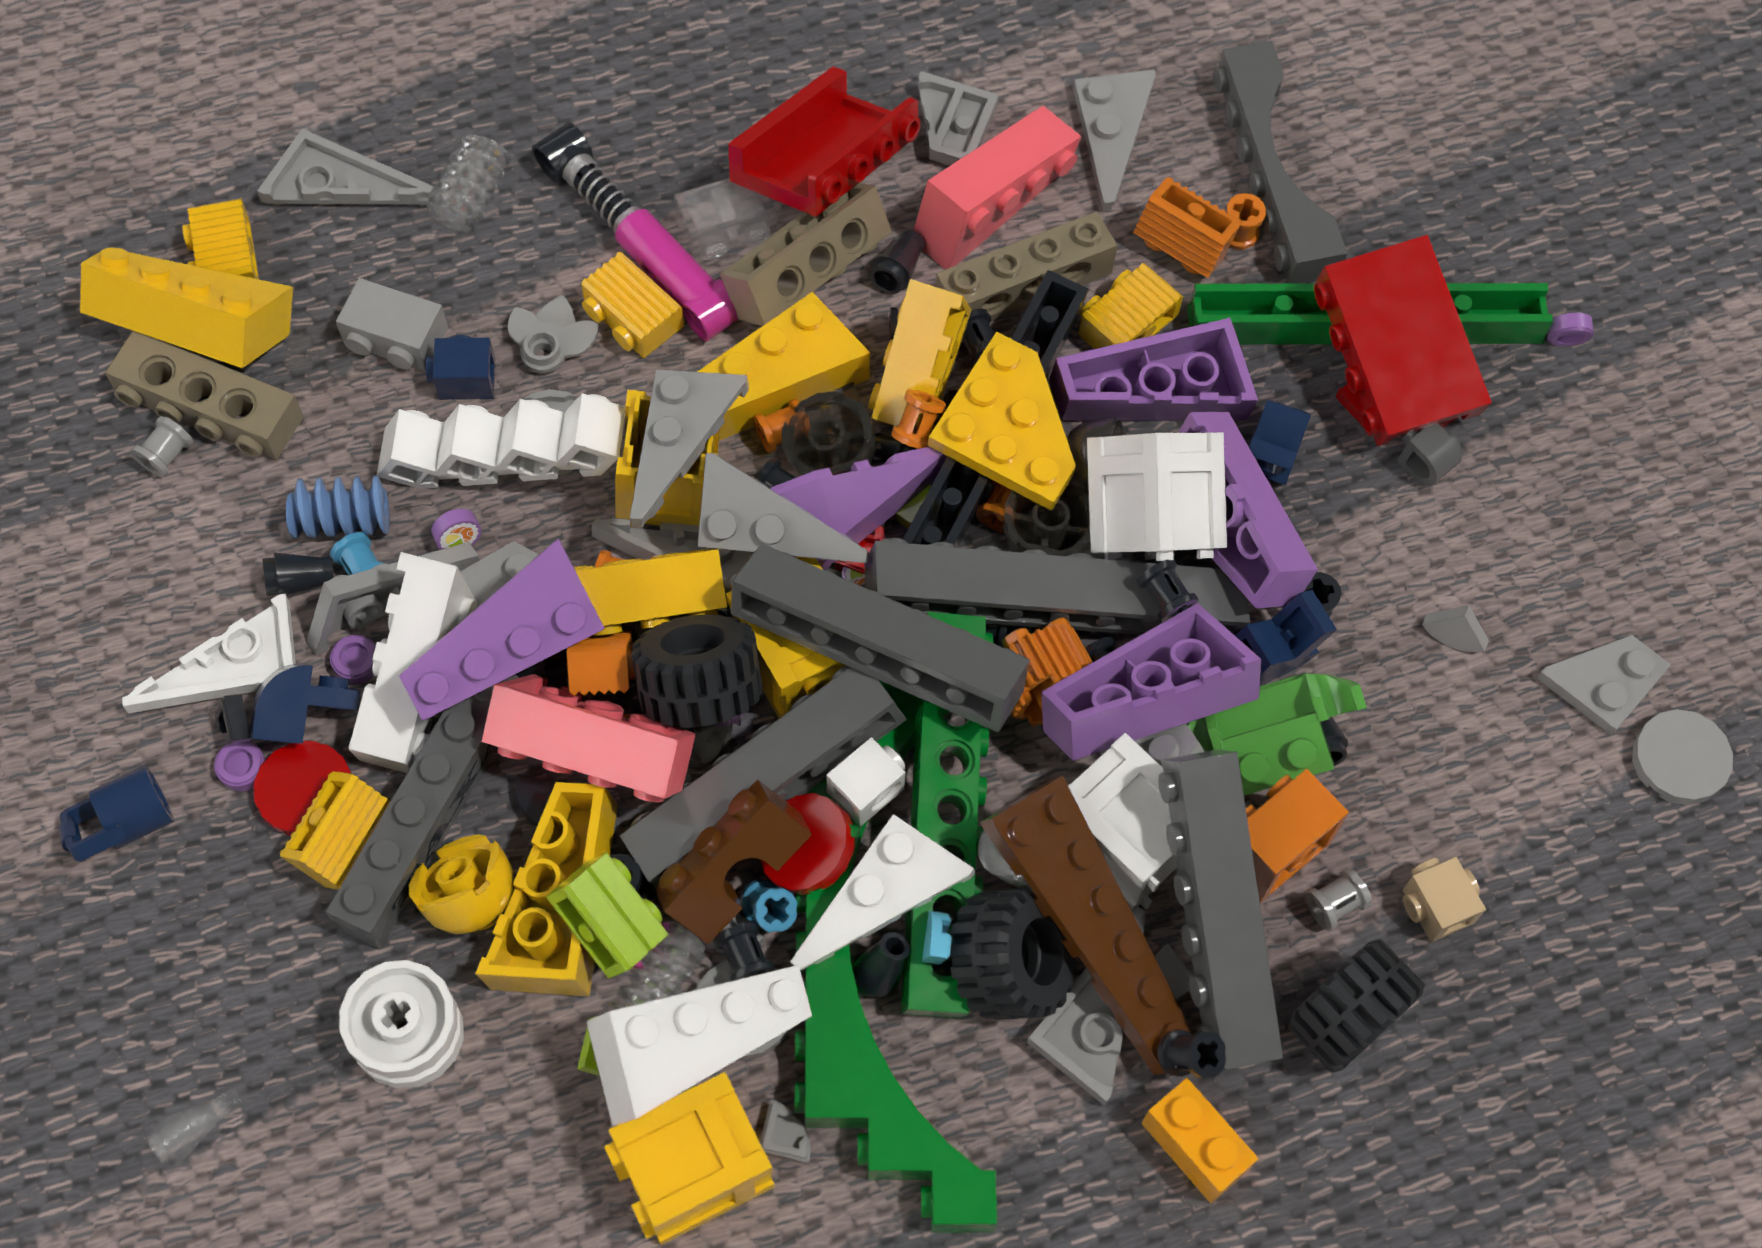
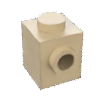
M1457 857L1441 864L1438 858L1421 863L1411 870L1413 876L1402 890L1405 894L1403 896V904L1407 914L1413 922L1421 923L1431 943L1474 924L1486 911L1479 897L1480 889L1476 878L1470 870L1463 869Z

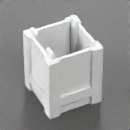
M1224 432L1146 433L1087 438L1091 553L1104 552L1105 560H1114L1122 557L1121 552L1145 551V560L1156 559V561H1165L1166 559L1174 560V550L1197 549V559L1214 558V548H1227Z
M1124 733L1111 745V748L1068 786L1131 911L1139 904L1147 910L1152 903L1148 895L1152 891L1154 892L1178 865L1176 854L1170 851L1166 837V827L1171 823L1168 803L1163 801L1158 784L1159 774L1163 773V768L1132 738Z

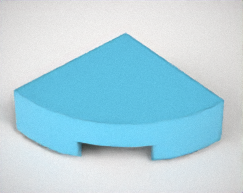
M928 912L922 962L940 965L950 957L952 936L948 934V926L950 925L951 918L947 913Z

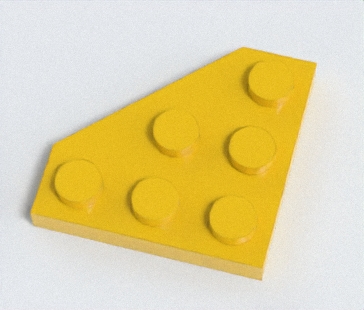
M996 331L930 434L928 446L1052 511L1074 475L1076 465L1038 353Z

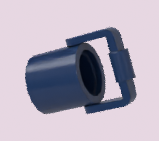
M143 765L89 791L90 798L65 809L60 814L61 825L58 831L62 848L70 852L75 861H83L112 846L119 849L175 821L157 780L148 766ZM97 815L104 829L82 839L78 824Z

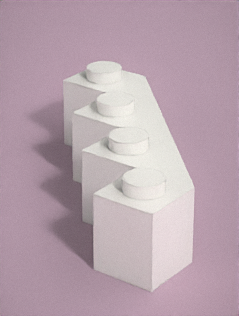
M582 393L565 412L549 408L546 403L538 400L519 399L504 417L491 414L485 408L477 405L465 406L459 404L445 422L431 419L421 411H404L399 409L385 427L377 475L380 478L423 489L438 488L439 480L459 478V483L462 486L496 484L498 475L519 474V478L522 481L558 479L559 470L580 469L583 477L601 476L620 457L625 407L611 403L609 399L601 395H586Z

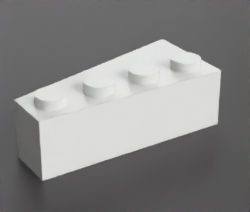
M401 552L396 569L405 571V576L400 593L398 595L390 593L385 612L389 613L388 639L384 638L376 644L372 658L373 675L377 677L376 685L368 684L365 686L349 750L359 761L408 773L429 737L434 717L439 718L443 711L422 721L399 675L477 608V600L474 599L475 596L457 566Z
M799 965L610 1011L588 1020L587 1025L612 1126L637 1119L811 1017L812 1013Z

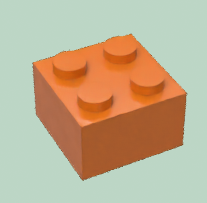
M1305 769L1295 779H1292L1288 774L1281 778L1267 792L1266 795L1269 799L1259 809H1256L1253 805L1246 808L1260 904L1331 844L1349 814L1348 810L1308 769Z

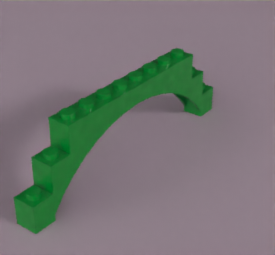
M878 680L907 720L879 739L877 743L882 748L886 745L891 747L903 761L914 747L917 696ZM942 708V715L944 717L950 711ZM827 778L806 793H815L834 801L827 793ZM850 817L852 825H849L851 836L854 837V851L847 869L836 882L825 889L818 888L814 891H809L811 894H796L797 913H806V931H796V953L853 873L858 847L868 821L859 827ZM849 944L835 951V955L823 962L807 967L806 981H803L812 1016L806 1019V1031L795 1032V1062H805V1082H795V1113H805L806 1128H868V1133L857 1134V1164L868 1165V1180H930V1186H921L920 1206L921 1218H931V1233H994L997 1226L996 1170H981L950 1145L918 1111L893 1076L873 1038L861 1006L850 960Z

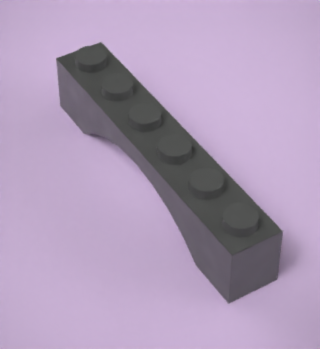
M1266 41L1223 49L1219 67L1215 68L1213 72L1214 86L1217 93H1223L1225 97V117L1229 128H1235L1238 136L1237 153L1241 163H1247L1250 171V192L1265 205L1266 215L1262 222V227L1266 235H1272L1275 244L1273 256L1278 271H1284L1288 283L1316 281L1324 266L1346 260L1348 253L1335 217L1317 206L1298 189L1284 170L1276 153L1271 133V111L1277 101L1284 73L1273 42Z

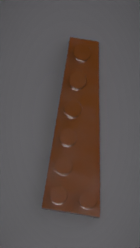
M1064 776L1050 779L980 823L1016 876L1022 874L1037 896L1034 902L1043 916H1051L1065 936L1062 943L1072 958L1079 956L1092 975L1091 985L1104 1004L1113 1011L1114 1018L1154 1075L1167 1074L1160 1066L1157 1055L1161 1038L1168 1031L1174 1029L1185 1030L1192 1035L1193 1032Z

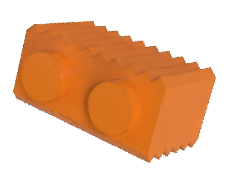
M1166 178L1148 199L1133 233L1142 238L1150 249L1165 252L1180 261L1186 271L1192 274H1201L1208 279L1223 261L1242 222L1240 219H1234L1232 214H1226V211L1219 209L1217 205H1211L1210 200H1204L1202 196H1196L1195 191H1189L1187 187H1181L1180 182H1174L1172 178Z
M626 631L600 636L591 635L567 648L569 692L573 696L578 692L585 696L589 691L593 695L598 691L605 695L608 690L613 694L618 690H621L624 694L626 693L631 681L636 680L631 654L634 644L632 643V632Z

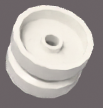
M409 960L390 961L365 971L348 988L340 1007V1034L348 1052L357 1061L359 1066L378 1083L397 1089L420 1087L440 1077L456 1060L464 1040L463 1016L445 981L428 966ZM408 1021L404 1027L397 1029L401 1023Z

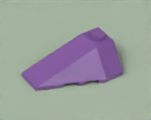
M931 447L894 454L884 465L873 467L870 466L868 460L854 462L851 467L852 471L838 475H832L830 469L825 468L773 486L770 489L807 510L814 517L839 533L841 532L857 543H860L867 535L871 534L934 482L946 460V455ZM816 558L823 570H826L833 562L837 561Z

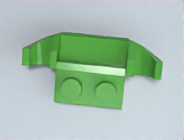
M1305 672L1260 686L1259 699L1186 724L1205 752L1217 749L1237 752L1243 795H1248L1272 788L1274 784L1287 774L1292 779H1295L1305 769H1308L1313 775L1333 770L1335 766L1321 721L1343 713L1367 708L1360 684L1328 674Z

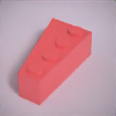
M1041 106L927 181L913 229L925 241V247L922 251L945 270L956 266L1058 176L1066 175L1073 168L1077 161L1075 152L1081 135L1045 106Z
M536 674L494 685L481 742L497 746L498 754L519 760L527 759V756L542 760L543 768L557 773L569 774L574 770L587 774L588 782L601 787L615 788L619 784L634 789L633 795L635 797L650 802H662L663 798L665 799L682 791L695 733L676 726L662 725L661 722L652 721L644 714H631L630 719L624 718L622 706L609 701L587 700L584 703L581 701V692L573 696L569 692V686H562V689L547 687L548 679Z

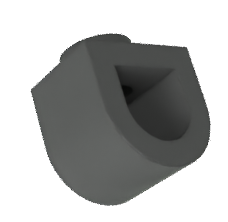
M1439 424L1431 425L1405 435L1402 442L1406 446L1397 462L1419 483L1432 486L1461 462V445L1453 433L1444 430Z

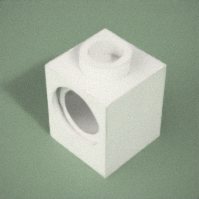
M871 737L826 775L827 793L861 827L904 790L905 764L891 747L886 745L882 748Z

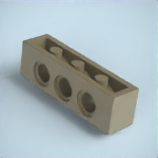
M858 183L840 197L837 202L830 205L816 217L803 212L722 271L720 276L735 307L738 319L760 326L765 325L811 292L815 294L816 289L829 279L844 273L847 266L858 257L873 251L877 247L878 242L892 232L876 186Z
M1096 211L936 273V287L964 296L972 310L986 309L991 316V321L1028 307L1047 270L1080 285H1085L1112 274L1117 244Z
M132 331L105 372L115 390L114 395L124 404L133 408H139L140 405L153 409L159 417H167L177 424L182 421L194 426L198 433L212 441H219L220 438L235 443V446L240 451L254 458L264 455L277 461L304 417L295 395L135 331ZM168 380L166 383L158 385L160 382ZM209 396L206 400L197 402L200 398ZM250 412L246 417L236 419L239 415Z

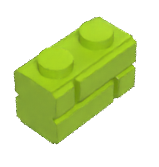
M605 852L583 864L568 879L551 891L546 898L609 979L627 972L635 966L650 950L668 936V932L661 925L662 916L658 908L651 901L642 899L630 884L631 875L627 867L621 861L611 858Z

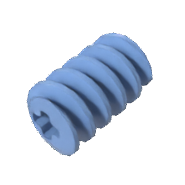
M355 476L351 490H346L341 477H336L332 491L326 490L322 478H316L314 489L311 492H308L303 478L297 479L294 492H290L286 500V523L290 537L293 539L298 538L303 529L308 537L316 538L321 528L327 536L335 537L339 532L340 526L345 535L357 532L359 524L364 534L373 535L378 523L382 532L388 535L390 528L389 501L387 491L383 488L379 476H373L370 489H364L360 477Z

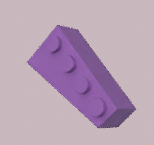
M1230 318L1059 357L1055 360L1049 378L1062 420L1185 421L1190 412H1229L1233 420H1247L1258 402Z
M1190 412L1178 433L1224 432L1227 548H1214V558L1212 559L1256 609L1286 606L1299 593L1305 591L1318 568L1230 413Z
M559 538L399 675L422 721L605 629Z
M1197 603L1042 691L1043 732L1074 761L1111 748V745L1124 733L1133 740H1137L1259 699L1261 659Z

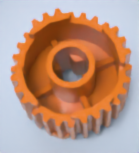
M1065 618L1056 619L1043 630L1037 629L1032 634L1026 628H1021L1013 631L1002 640L1004 648L1030 659L1024 692L1011 711V716L1021 720L1027 718L1032 727H1036L1038 724L1043 725L1041 692L1093 663L1069 620Z

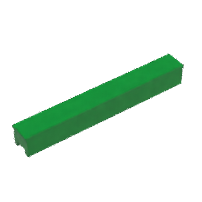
M1316 283L1195 284L1190 304H1187L1188 327L1230 318L1239 345L1332 344L1329 328L1332 324L1326 309L1321 310L1317 304L1314 294V285ZM1446 283L1469 344H1544L1545 336L1553 323V316L1548 314L1546 295L1549 291L1548 283Z

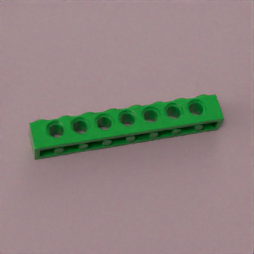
M927 612L926 614L993 643V634L986 632V617ZM917 697L910 826L975 870L976 855L982 856L985 845V831L982 825H977L978 806L985 805L987 796V778L979 776L980 757L986 758L988 753L989 729L981 728L982 725L964 718L965 723L962 726L950 725L943 718L941 707ZM943 754L956 756L961 761L962 774L951 775L946 773L940 765V756ZM948 802L955 805L960 812V822L952 825L942 821L937 811L939 803ZM974 874L966 882L963 883L961 881L932 897V901L906 912L905 938L909 943L910 952L905 959L903 967L901 1015L963 1018L969 1014L970 1009L967 1007V998H961L957 991V979H953L952 974L950 976L937 974L932 969L931 963L922 962L928 912L933 911L934 902L946 901L950 903L956 912L955 923H958L957 913L961 906H967V899L983 892L982 875ZM953 924L948 926L949 936H951Z

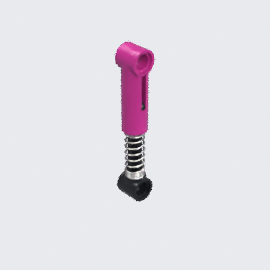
M566 123L532 146L533 155L544 173L556 183L560 180L568 182L574 190L578 191L580 197L586 198L587 204L593 206L594 211L600 214L602 220L608 222V226L613 229L615 239L620 246L663 291L682 307L686 322L703 341L711 340L739 320L723 281L720 279L715 281L648 210L640 209L638 206H631L632 200L629 198L624 199V191H617V184L609 183L610 177L602 175L603 170L597 167L596 162L593 160L592 149L588 141L573 123Z

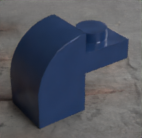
M1270 399L1266 401L1249 448L1265 477L1286 485L1311 413Z
M1313 590L1299 593L1272 619L1248 624L1235 636L1261 659V686L1301 667L1319 653L1317 647L1330 637L1337 628Z
M295 663L284 666L269 675L256 693L252 710L250 736L253 739L303 744L308 705L358 710L360 690L348 687L349 678L319 675V683H311L313 665L310 663Z

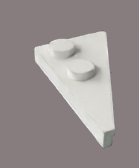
M280 594L272 598L271 602L273 605L249 621L245 622L241 618L230 625L224 634L210 638L179 658L182 664L154 681L151 676L137 685L128 696L122 697L124 709L129 714L216 699L226 695L258 691L264 680L273 672L284 666L296 663L290 603L286 594Z
M893 814L797 951L791 963L794 966L799 965L802 971L812 964L823 962L835 955V951L860 937L865 938L898 920L903 913L932 901V897L961 881L964 883L971 879L975 874L974 868Z

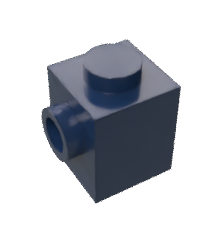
M454 335L449 338H435L434 356H427L426 378L428 383H434L439 400L494 399L496 360L490 337L471 338L466 335Z

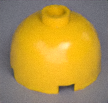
M485 835L466 836L444 845L436 851L440 858L429 869L422 863L415 871L409 883V897L435 928L447 933L465 934L490 928L498 921L500 914L505 911L514 892L513 870L508 858L495 840L493 843H490Z

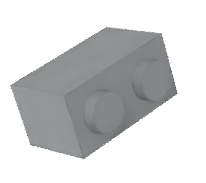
M358 278L336 320L343 343L351 351L363 356L372 353L386 358L396 367L402 369L414 367L426 371L427 356H434L435 338H443L448 330L441 304Z

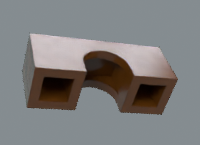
M759 779L749 789L740 791L730 802L728 811L714 826L704 829L696 838L693 849L679 864H672L661 876L659 885L655 890L664 912L709 945L743 908L733 886L725 880L728 870L740 860L757 858L765 861L778 871L812 835L801 813Z

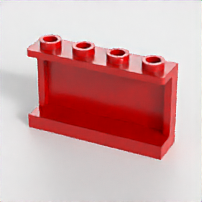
M832 66L728 143L730 182L816 217L918 136L920 129L918 100L909 97L890 111L847 94V71Z
M1428 234L1324 266L1314 285L1315 298L1320 309H1326L1332 324L1329 328L1331 342L1337 352L1342 351L1347 364L1345 369L1347 385L1353 394H1358L1362 404L1361 421L1363 428L1368 436L1374 437L1378 447L1387 444L1394 437L1461 416L1462 420L1479 416L1492 404Z

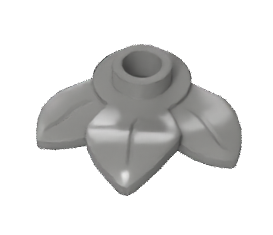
M559 296L550 301L536 315L528 310L516 307L513 309L508 321L509 335L521 347L520 354L523 364L529 370L536 373L552 372L563 364L565 358L580 356L587 352L596 341L599 330L596 321L575 322L573 310L564 296ZM541 350H548L551 352L546 356L536 355Z

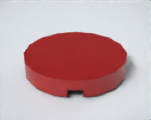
M311 740L303 741V744L289 743L275 750L261 764L254 781V802L265 822L277 831L291 836L296 831V826L302 822V817L307 814V809L312 805V800L317 797L318 791L323 788V783L328 780V775L333 771L352 774L343 756L329 745Z
M815 793L796 795L786 802L801 813L812 835L778 871L763 860H761L765 874L777 886L790 892L804 895L811 894L809 891H814L818 888L825 889L836 882L847 869L854 851V837L851 836L849 824L852 825L849 814L838 803Z

